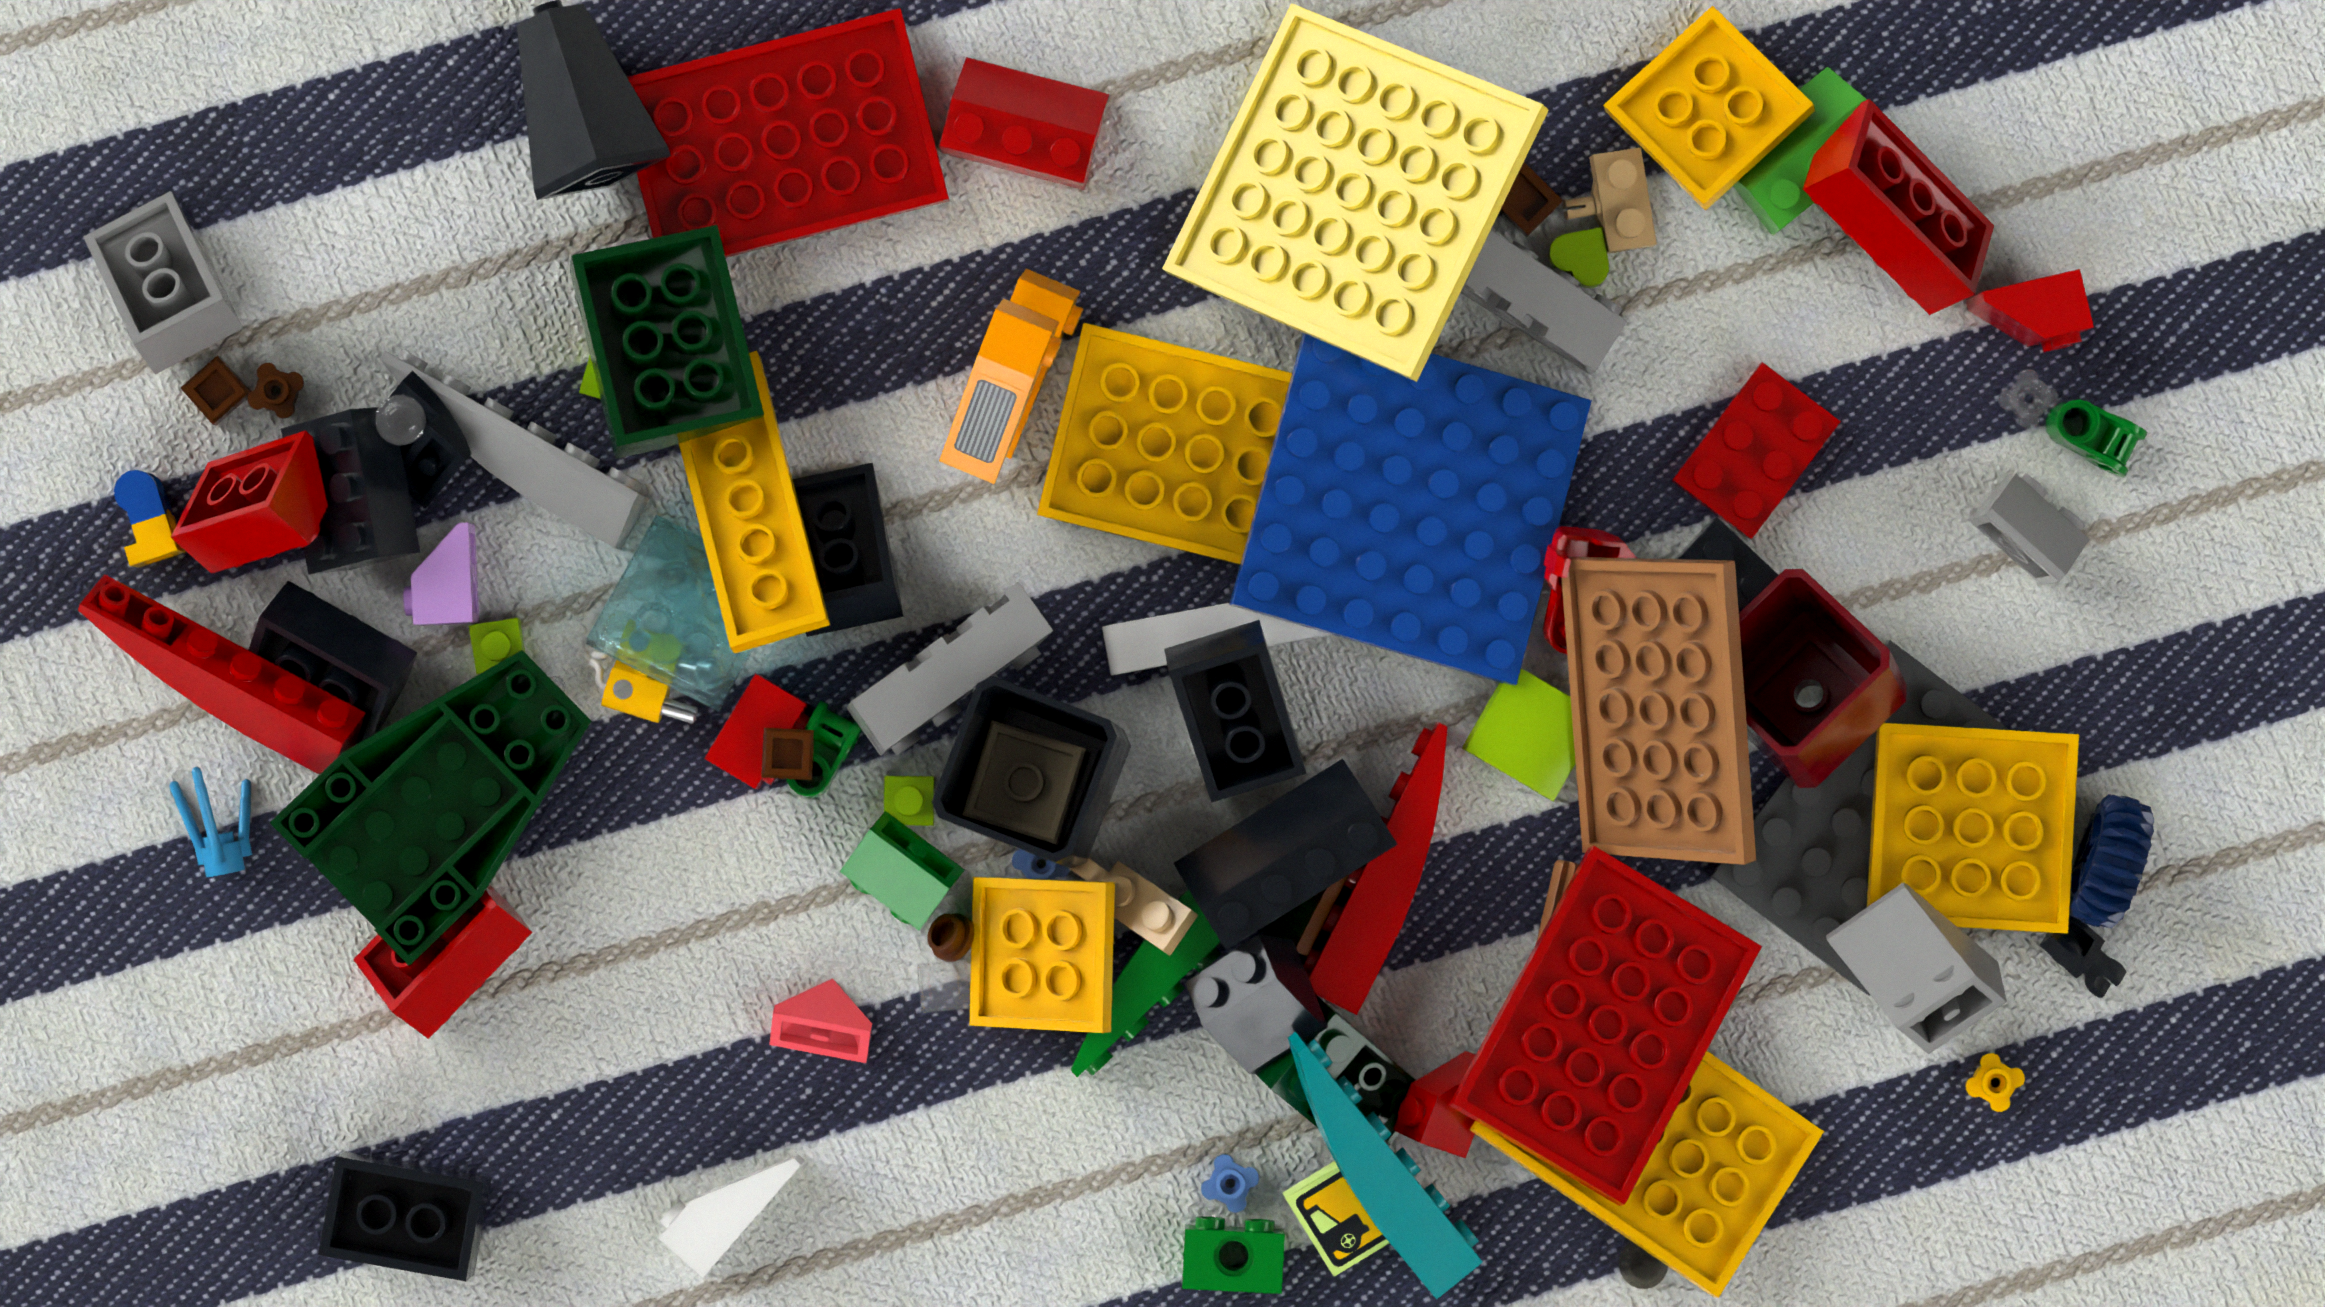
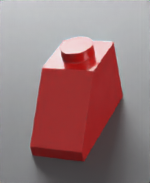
M1465 1051L1411 1083L1406 1098L1400 1105L1398 1118L1393 1130L1424 1145L1466 1159L1475 1135L1469 1129L1475 1120L1449 1106V1103L1476 1054Z

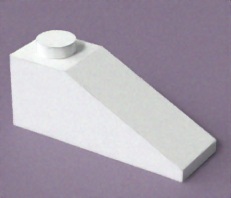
M795 1155L697 1195L687 1206L679 1199L661 1219L660 1223L666 1227V1230L658 1239L703 1278L805 1160L799 1155Z

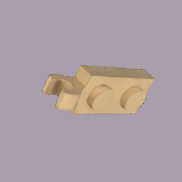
M1089 858L1086 863L1070 869L1084 881L1115 882L1114 919L1169 956L1198 917V914L1120 861L1115 863L1110 872Z

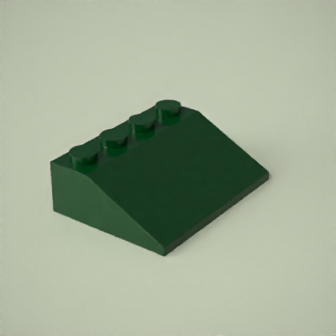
M718 225L571 255L570 274L615 459L664 449L764 417Z

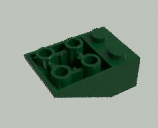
M1316 995L1328 1028L1306 1041L1305 1044L1307 1045L1313 1039L1317 1041L1333 1061L1326 1068L1332 1077L1337 1081L1344 1075L1363 1098L1356 1104L1365 1117L1374 1111L1392 1135L1385 1140L1390 1146L1400 1134L1393 1130L1398 1118L1400 1105L1406 1098L1411 1083L1416 1081V1079ZM1292 1051L1256 1073L1273 1092L1317 1127L1301 1086Z

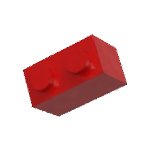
M755 673L704 759L754 789H760L763 782L771 786L776 778L761 777L764 728L804 730L811 718L805 714L810 704L764 676Z

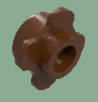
M272 363L260 365L257 369L259 379L255 390L248 394L249 405L256 410L263 408L272 410L276 413L277 417L282 419L291 417L295 413L294 404L298 399L299 391L304 387L303 377L298 372L285 373L279 371ZM274 386H278L280 388V393L278 395L272 394V388Z

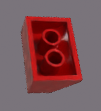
M966 57L950 102L939 147L941 152L946 155L1085 190L1109 94Z
M305 430L208 462L171 538L211 574L232 567L238 568L248 562L265 557L270 558L278 553L309 545L319 534V523L328 507L313 437Z
M489 885L483 896L410 966L378 934L353 960L391 1012L429 1039L533 932L515 909Z

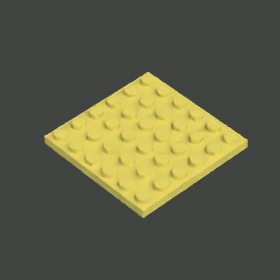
M1291 3L1162 269L1181 280L1417 382L1549 110L1539 102Z

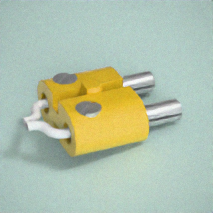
M628 625L622 639L611 640L602 652L593 651L589 665L596 669V684L600 689L604 690L601 706L655 723H659L662 715H666L693 724L698 715V708L669 699L672 682L675 681L678 669L708 678L712 674L713 662L684 653V642ZM615 646H619L615 665L611 669L607 683H604V670L601 663L597 660L606 658Z

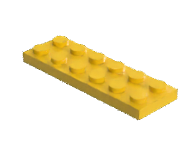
M757 351L751 352L749 355L764 417L679 443L729 645L734 654L830 625L763 364Z

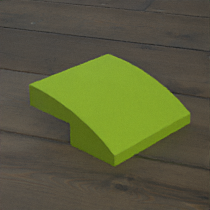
M1521 668L1516 685L1513 686L1499 682L1463 744L1462 749L1554 802L1576 764L1571 697Z

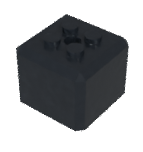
M992 676L977 683L932 803L938 817L947 822L1072 869L1086 863L1131 744L1124 729L1109 719ZM992 720L1088 750L1059 845L962 815Z

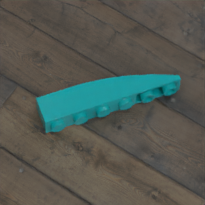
M1295 1031L1288 1037L1301 1086L1319 1132L1339 1171L1380 1232L1437 1300L1483 1262L1472 1248L1479 1240L1461 1218L1453 1224L1444 1214V1211L1450 1205L1432 1183L1423 1188L1414 1176L1421 1169L1406 1150L1402 1147L1395 1153L1385 1140L1392 1134L1373 1111L1365 1117L1356 1104L1363 1098L1344 1075L1337 1081L1332 1077L1326 1068L1333 1061L1317 1041L1313 1039L1306 1045Z

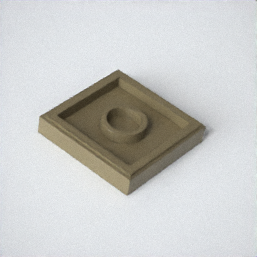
M992 720L962 815L1059 845L1088 750Z

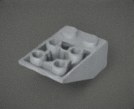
M1905 882L1826 935L1829 944L1896 1028L1928 1054L2007 1002L1998 961Z

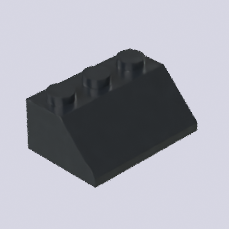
M289 580L259 616L248 649L252 653L364 711L366 714L356 744L381 730L407 683L418 653L400 641L387 636L360 621L357 617L342 611Z

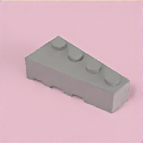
M1492 226L1460 293L1588 374H1594L1627 323L1625 319L1619 316L1622 309L1600 294L1592 298L1578 288L1580 282L1559 268H1555L1552 271L1537 261L1538 256L1533 251L1518 242H1509L1497 234V230Z
M1019 582L1007 589L1002 598L992 606L979 609L956 628V631L937 639L916 655V659L910 663L902 664L848 704L847 710L880 756L890 749L898 756L921 739L916 732L918 729L931 720L936 727H939L958 714L961 709L957 702L971 692L974 693L977 683L992 676L997 677L998 673L1011 664L1019 671L1041 655L1037 646L1053 632V629Z

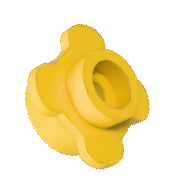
M1987 1053L1981 1057L1980 1066L1976 1069L1973 1077L1966 1081L1965 1087L1971 1097H1981L1990 1103L1992 1110L2003 1112L2010 1107V1097L2016 1088L2024 1084L2025 1076L2021 1069L2016 1067L2009 1068L2001 1063L2000 1057L1997 1054ZM1993 1078H1998L2000 1081L1997 1087H1992L1991 1085Z

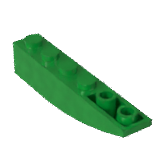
M1189 889L1177 900L1198 914V917L1170 956L1144 939L1112 986L1111 1032H1087L1071 1067V1071L1076 1077L1085 1070L1093 1076L1113 1057L1107 1049L1119 1037L1122 1036L1129 1042L1149 1023L1143 1015L1156 1002L1165 1008L1185 989L1180 980L1192 968H1195L1200 973L1221 955L1216 948L1221 941Z

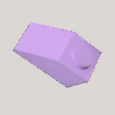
M468 522L457 523L411 574V586L404 587L403 601L405 615L413 616V625L430 626L480 623L474 524Z

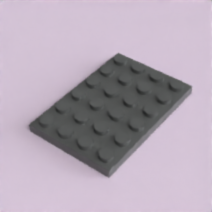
M1891 640L1886 641L1884 645L1891 651L1907 684L1906 702L1884 723L2009 730ZM1877 730L1816 788H1798L1785 775L1753 817L1756 861L1745 865L1719 863L1710 874L1711 878L1868 996H1870L1869 992L1829 944L1826 935L1867 908Z

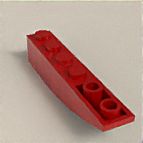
M106 574L102 576L79 604L78 611L160 680L232 728L320 775L338 756L356 745L366 714L364 711Z
M1436 722L1432 730L1423 727L1411 750V753L1418 756V759L1410 775L1401 771L1388 797L1396 802L1388 818L1380 815L1398 845L1349 874L1344 886L1351 889L1343 907L1334 904L1321 929L1329 933L1321 950L1318 951L1312 948L1303 963L1315 994L1355 1015L1358 1014L1402 928L1421 879L1434 832L1444 774L1448 726L1440 722Z

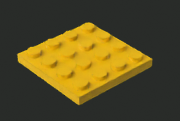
M1883 723L1876 732L1867 907L1905 882L1957 927L2068 934L2079 734Z

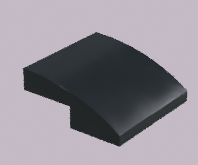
M412 370L401 381L382 407L393 406L409 495L426 509L472 453L459 425L432 389Z

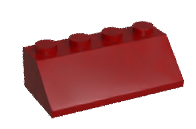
M1870 99L1863 101L1813 155L1803 190L1815 204L1819 205L1842 228L1846 235L1851 237L1873 259L1877 266L1882 268L1904 289L1911 299H1914L1931 315L1976 294L1994 225Z

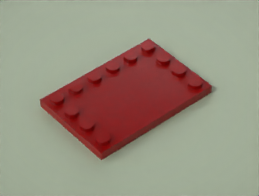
M901 8L627 77L666 142L671 157L637 173L653 238L718 225L725 257L727 258L950 201Z
M1596 846L1589 847L1453 1095L1449 1106L1618 1206L1625 1205L1762 946Z

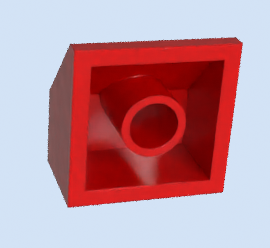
M2080 269L1983 291L1966 301L1968 311L2026 347L2041 344L2043 353L2073 346L2072 344L2082 342L2080 333L2094 327Z

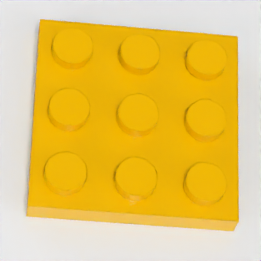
M1711 6L1603 105L1605 112L1705 211L1815 112L1814 104L1714 6Z
M973 877L972 923L974 925V939L971 945L969 1026L1092 1033L1111 1032L1115 882Z

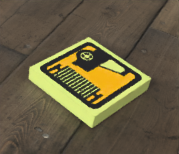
M1335 1161L1283 1192L1286 1201L1334 1277L1389 1244V1241L1380 1232L1353 1193Z

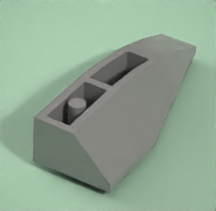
M402 349L398 357L384 351L380 360L399 384L413 370L439 397L459 425L472 454L470 456L488 472L528 500L619 550L622 549L649 501L648 497L639 493L643 483L614 467L610 468L608 474L599 471L596 467L600 459L569 442L564 450L553 445L557 435L532 421L528 428L524 429L510 421L514 411L489 397L484 405L467 397L471 387L445 373L441 381L424 373L428 363Z

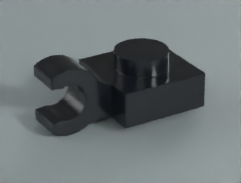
M2070 915L2068 934L2047 932L2040 944L2041 948L2076 979L2084 973L2087 989L2098 998L2105 996L2111 985L2104 977L2109 979L2115 986H2118L2126 974V970L2121 963L2110 958L2100 950L2105 940L2087 924L2080 922V919Z

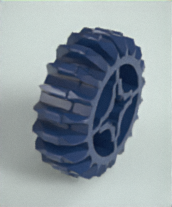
M2108 794L2097 804L2095 812L2090 816L2087 828H2084V834L2074 859L2071 872L2070 916L2094 927L2102 926L2111 929L2124 918L2125 912L2130 908L2133 896L2136 895L2139 882L2142 880V874L2148 862V853L2152 846L2151 838L2154 833V817L2150 806L2144 805L2139 800L2128 796Z

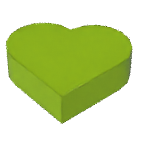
M1602 227L1558 236L1552 242L1548 251V259L1554 269L1559 268L1566 273H1570L1572 277L1580 282L1579 286L1583 288L1600 286L1609 273V261Z

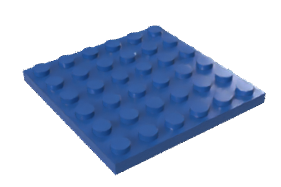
M1303 333L1229 605L1500 683L1516 685L1545 579L1546 566L1543 564L1547 546L1550 543L1552 544L1554 532L1559 526L1592 400L1433 353L1430 354L1418 381L1415 382Z

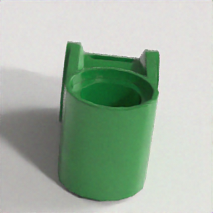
M2081 399L2057 404L2049 411L2045 421L2049 437L2057 444L2085 457L2087 461L2100 469L2125 478L2128 472L2125 465L2138 440H2144L2148 433L2135 423L2120 416L2110 414ZM2070 409L2075 410L2082 418V430L2077 436L2070 435L2063 427L2064 415Z
M822 700L817 705L804 729L815 730L813 761L820 764L823 769L822 781L812 789H805L799 786L796 779H787L792 790L800 796L807 798L818 797L828 790L842 763L847 760L862 732L857 722L853 723L829 710L828 703ZM826 725L843 734V737L832 734L823 729V726Z

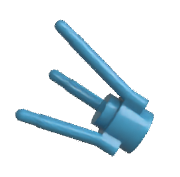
M194 767L191 772L207 834L206 837L202 838L179 783L172 781L169 785L195 848L198 865H204L206 877L245 870L243 857L252 855L249 840L251 813L250 780L245 779L241 783L238 840L235 841L233 831L219 834L217 832L206 784L199 767Z

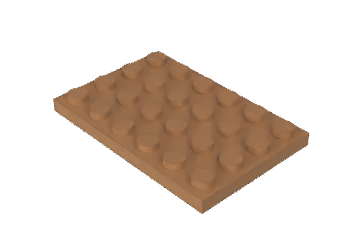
M1569 557L1571 563L1568 576L1561 579L1582 853H1586L1587 849L1594 845L1609 855L1741 865L1756 861L1735 561Z

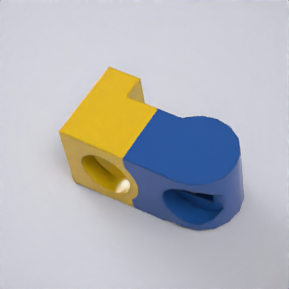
M132 470L122 474L116 481L114 497L118 505L127 511L137 542L124 547L129 565L140 568L185 553L186 551L171 538L177 523L161 480L154 474L139 470Z

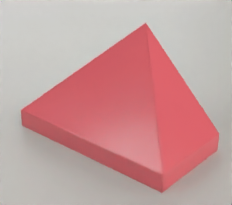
M832 978L775 1005L769 1045L866 1063L872 1023Z

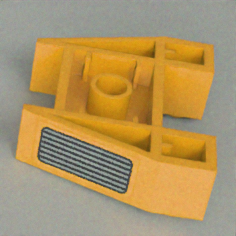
M1027 268L1017 281L1010 301L1003 298L994 311L940 456V462L992 484L996 483L1005 458L1011 459L1048 370L1052 367L1064 333L1072 336L1083 312V308L1076 306L1081 291Z

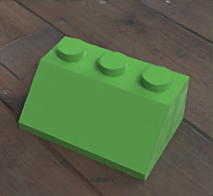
M1826 67L1799 89L1814 104L1815 112L1733 185L1772 236L1814 204L1810 196L1803 190L1813 155L1863 101L1867 100L1829 67Z

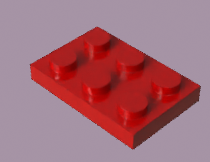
M1761 362L1671 481L1748 540H1752L1841 421Z

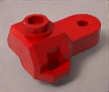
M1560 526L1554 532L1552 544L1550 543L1547 546L1543 564L1546 566L1544 578L1551 588V593L1543 623V635L1547 643L1560 653L1567 654L1561 578H1567L1571 563L1569 557L1637 558L1624 541L1603 530Z

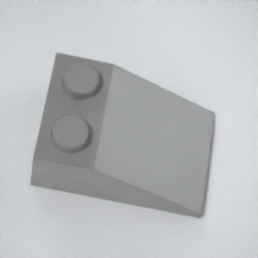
M172 191L83 236L134 346L154 374L243 329L226 291Z

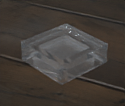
M967 958L954 962L935 961L917 963L922 1013L970 1008Z

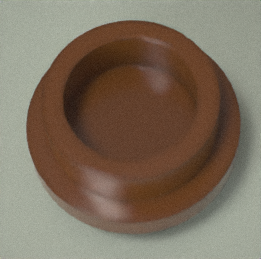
M959 913L943 914L937 917L931 924L927 935L928 944L932 948L934 955L945 962H954L962 958L972 945L974 925L969 918Z

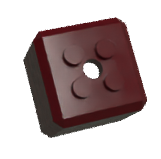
M1803 568L1785 569L1739 613L1748 740L1798 788H1816L1906 702L1907 684L1891 651ZM1818 686L1823 689V698L1816 706L1802 707L1798 704V695L1805 687Z

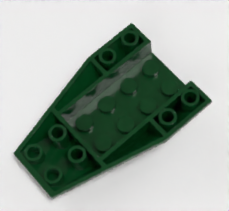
M521 650L343 752L269 823L303 858L308 859L376 928L374 931L410 966L483 896L592 721Z

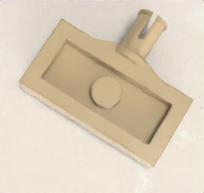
M1641 147L1590 156L1593 177L1591 196L1568 200L1563 199V210L1582 207L1565 211V219L1594 216L1598 226L1602 227L1607 254L1649 248L1657 245Z

